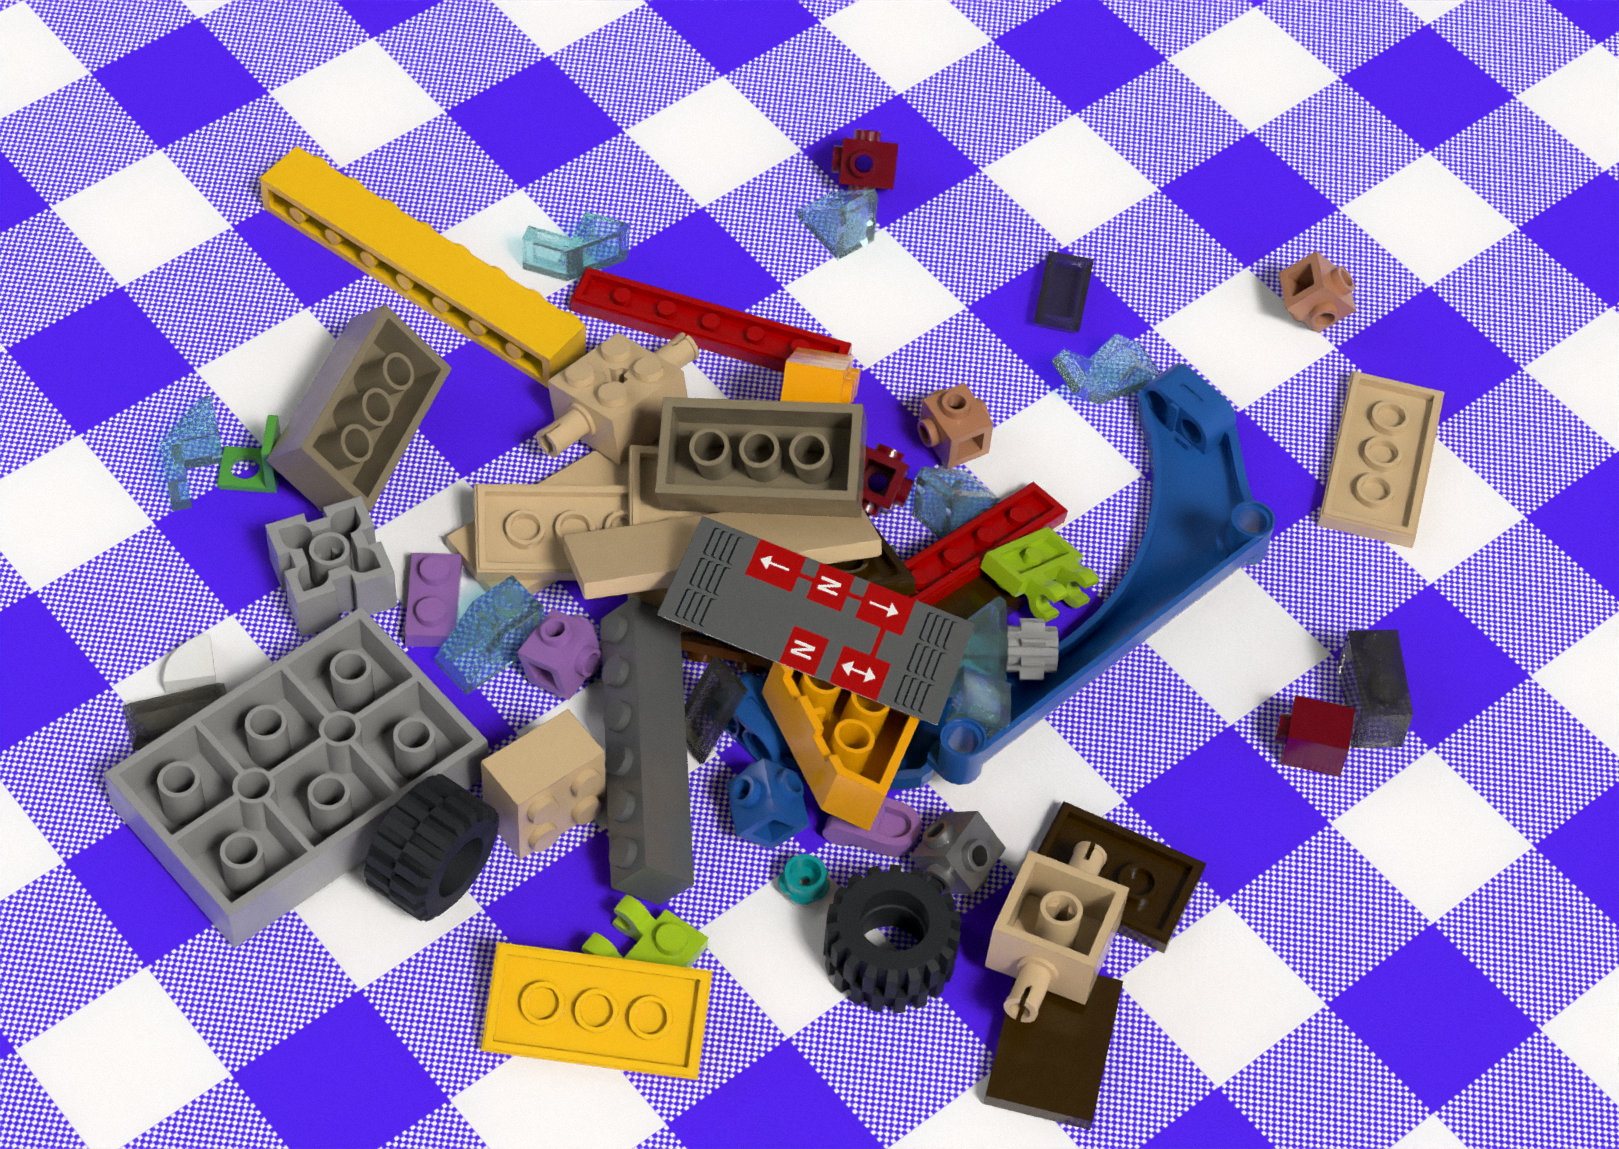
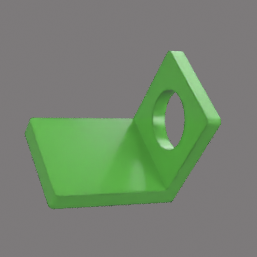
M268 415L262 448L224 447L218 478L219 489L277 493L280 473L266 459L281 436L278 415ZM241 460H252L260 466L258 473L247 479L234 476L231 470Z

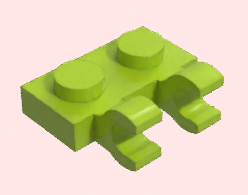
M1049 526L987 552L980 566L985 573L996 581L1000 588L1009 592L1012 596L1017 597L1025 594L1033 615L1037 619H1044L1045 623L1057 618L1060 613L1050 604L1049 600L1056 603L1063 599L1073 608L1081 607L1089 603L1090 598L1081 591L1079 585L1087 589L1099 581L1098 576L1093 570L1079 564L1083 555Z
M626 894L614 908V913L618 916L612 925L621 933L638 941L624 958L607 938L594 932L582 946L581 950L591 955L691 968L706 950L709 938L667 909L657 919H654L640 901Z

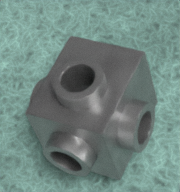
M978 811L943 812L938 820L924 831L922 835L923 840L910 857L918 868L924 872L923 879L928 882L935 878L943 884L941 894H974L976 890L986 883L989 877L988 873L1006 847Z

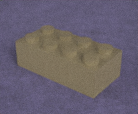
M386 304L351 318L266 461L322 512L325 506L362 496L368 512H371L452 367Z
M663 397L656 496L663 510L861 518L868 424L863 404Z

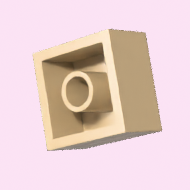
M569 709L481 761L483 801L496 809L499 815L497 833L520 860L534 851L541 852L548 849L557 841L561 834L577 824H588L605 808V751Z

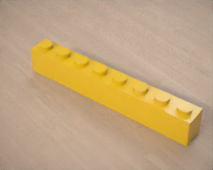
M296 146L260 177L263 209L548 388L547 381L586 355V325L576 315L568 311H562L546 301L536 290L527 289L512 280L499 267L490 266L475 257L465 246L458 243L455 244L438 234L428 223L418 221L401 211L391 200L380 198L366 189L357 179L347 177L329 166L320 156H313Z

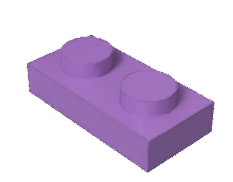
M412 553L405 623V646L456 648L462 554Z

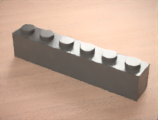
M632 597L601 619L600 628L611 888L661 905L694 885L681 631L679 623L657 614L660 608Z

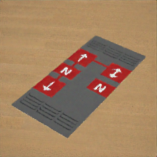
M704 516L701 517L657 613L661 617L934 725L939 723L975 626L973 622Z

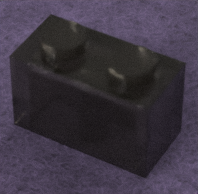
M1348 630L1338 661V670L1344 705L1356 708L1350 740L1351 747H1402L1413 717V710L1398 630Z

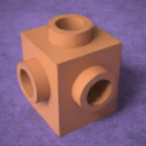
M1318 251L1311 253L1279 272L1286 309L1296 321H1303L1319 333L1327 327L1333 326L1339 320L1356 311L1352 294L1355 284L1350 273L1343 266L1337 267Z
M964 382L949 389H939L929 397L924 398L917 429L923 444L927 448H933L948 470L989 453L993 422L990 419V414L984 401L979 397L975 398Z

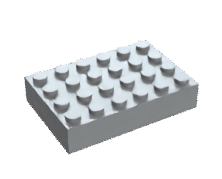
M360 607L104 772L111 806L230 944L236 948L365 860L373 838L387 814L416 784L431 775L443 774L467 790L482 780L481 761L489 757L488 740L373 618Z

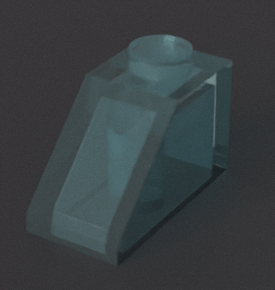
M513 575L509 576L470 604L434 657L435 664L468 695L519 659L517 651L527 640L530 631L545 618L544 606Z

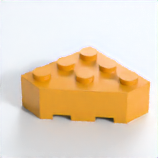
M797 347L785 364L780 401L851 404L854 402V398L857 397L861 369L852 368L854 360L852 355Z
M774 661L761 693L820 809L864 830L870 831L920 719Z

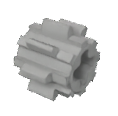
M1020 618L1019 626L1007 625L1005 638L1006 672H1018L1019 680H1044V673L1057 672V626H1045L1044 619Z

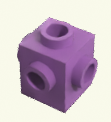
M552 608L542 622L530 631L527 640L517 651L529 683L570 700L587 677L592 676L596 672L602 660V649L593 624L580 615L574 614L569 616Z

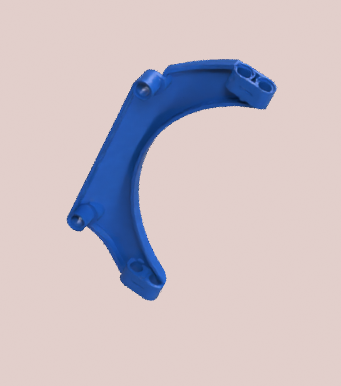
M1182 363L1173 364L1144 385L1143 389L1138 392V413L1149 451L1152 480L1150 515L1146 532L1134 561L1118 587L1094 615L1071 635L1058 643V666L1056 673H1044V680H1019L1018 672H1003L967 685L951 688L938 725L922 719L919 720L889 790L921 788L932 779L933 770L949 783L963 785L975 781L981 774L983 764L1242 566L1255 565L1265 558L1275 525V516L1267 505L1253 500L1235 425V411L1222 394L1191 368ZM746 672L710 697L709 707L717 722L756 761L764 758L799 773V778L802 782L807 783L761 693L766 678Z

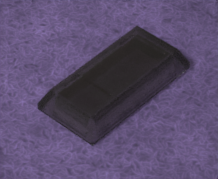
M1053 251L1048 252L1034 324L1041 328L1068 333L1080 331L1094 259Z
M717 656L711 658L685 704L687 748L699 764H704L711 755L748 692L746 686L729 665Z
M215 683L123 706L133 751L142 749L227 694L225 684Z

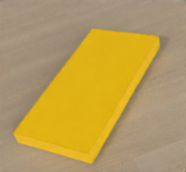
M497 942L481 1051L698 1081L713 971Z

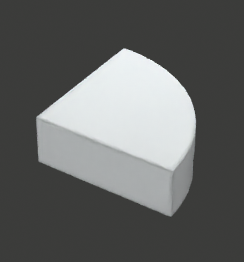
M210 633L186 641L173 652L164 669L163 681L165 692L217 685Z

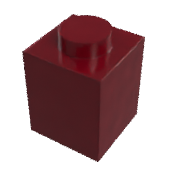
M1295 695L1290 714L1280 713L1274 742L1283 744L1280 764L1340 777L1349 751L1356 708Z

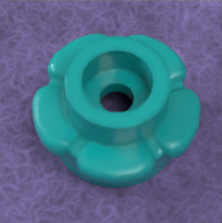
M800 854L792 857L787 862L784 872L779 875L778 885L783 894L790 896L789 898L792 902L808 905L813 902V899L820 900L827 895L830 889V881L827 880L828 870L819 858L809 854ZM807 879L809 883L803 885L800 883V880Z

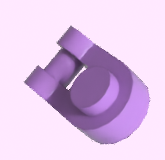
M885 797L870 831L831 815L828 817L822 833L828 841L836 845L848 846L852 844L886 856L899 857L909 854L918 845L922 822L919 814L913 807Z

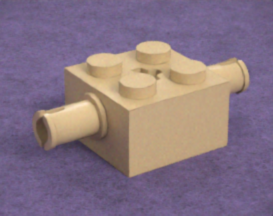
M618 332L549 379L547 383L555 421L537 431L536 439L541 449L547 455L550 454L552 458H556L562 451L578 440H581L619 465L629 459L630 445L648 446L660 437L663 397L688 398L684 371L681 368L699 357V350L695 341L689 335L685 336V333L681 332L664 346L652 352Z
M1081 841L1077 843L1068 865L1030 850L1024 860L993 927L985 967L1016 978L1010 995L1004 1002V1010L1013 1019H1016L1022 1003L1025 1002L1024 1006L1026 1008L1020 1022L1035 1021L1047 991L1084 1005L1088 1000L1119 928L1129 892L1128 887L1098 876L1107 860V854L1097 844L1089 860H1087L1085 856L1091 842Z

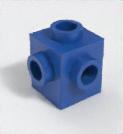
M763 758L750 764L745 771L726 782L730 800V814L738 837L772 850L810 826L803 797L804 786L799 778V773Z

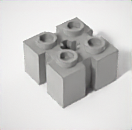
M362 496L323 507L324 518L307 522L304 513L265 525L270 561L282 590L287 589L289 608L301 637L331 627L340 621L339 614L353 609L357 610L362 607L369 615L397 607L394 570L382 542H376L374 524Z

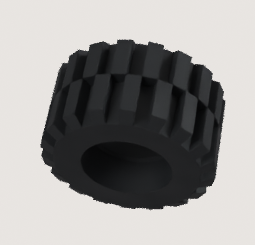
M443 774L431 775L410 789L394 805L377 830L365 861L364 877L366 878V884L419 921H430L436 916H440L467 892L485 866L493 849L499 827V815L496 809Z
M890 864L889 871L881 872L879 865L867 869V877L864 878L858 873L848 878L847 888L840 886L835 892L833 904H829L823 955L826 956L825 967L828 975H835L834 985L841 993L848 989L851 991L850 1001L860 1006L865 1000L871 1003V1011L881 1013L883 1006H893V1013H904L906 1004L912 1003L915 1009H918L927 1004L928 995L936 999L943 992L944 983H949L953 975L961 932H959L961 926L960 913L954 911L955 900L950 893L941 895L943 884L935 878L928 882L923 879L924 872L913 868L911 873L901 872L902 865ZM879 927H896L909 932L917 939L919 944L903 951H888L872 944L865 937V934Z

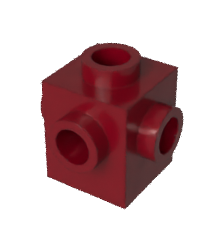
M854 129V137L845 136L843 146L834 145L831 172L840 173L839 184L848 185V193L875 196V188L894 190L899 142L881 140V131ZM860 155L870 156L873 166L868 170L859 168L856 163L857 157Z
M879 443L875 450L866 446L862 508L865 513L877 518L880 511L891 514L894 505L903 508L914 484L913 480L907 478L910 471L909 464L902 462L905 455ZM875 474H881L887 479L886 488L879 492L871 490L868 485L869 479Z

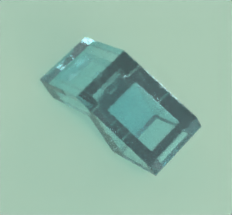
M586 211L573 238L529 225L522 238L523 269L566 282L581 277L586 267L601 270L626 261L629 255V223Z
M1115 334L1090 359L1063 349L1051 361L1075 396L1098 405L1141 390L1144 385L1161 374L1140 343L1119 334Z
M212 395L201 397L160 443L172 511L192 508L185 469L222 462L223 455Z
M966 665L959 668L948 696L952 698V702L945 721L948 722L955 718L963 717L973 719L982 725L988 739L1001 729L1007 730L1011 721V684Z

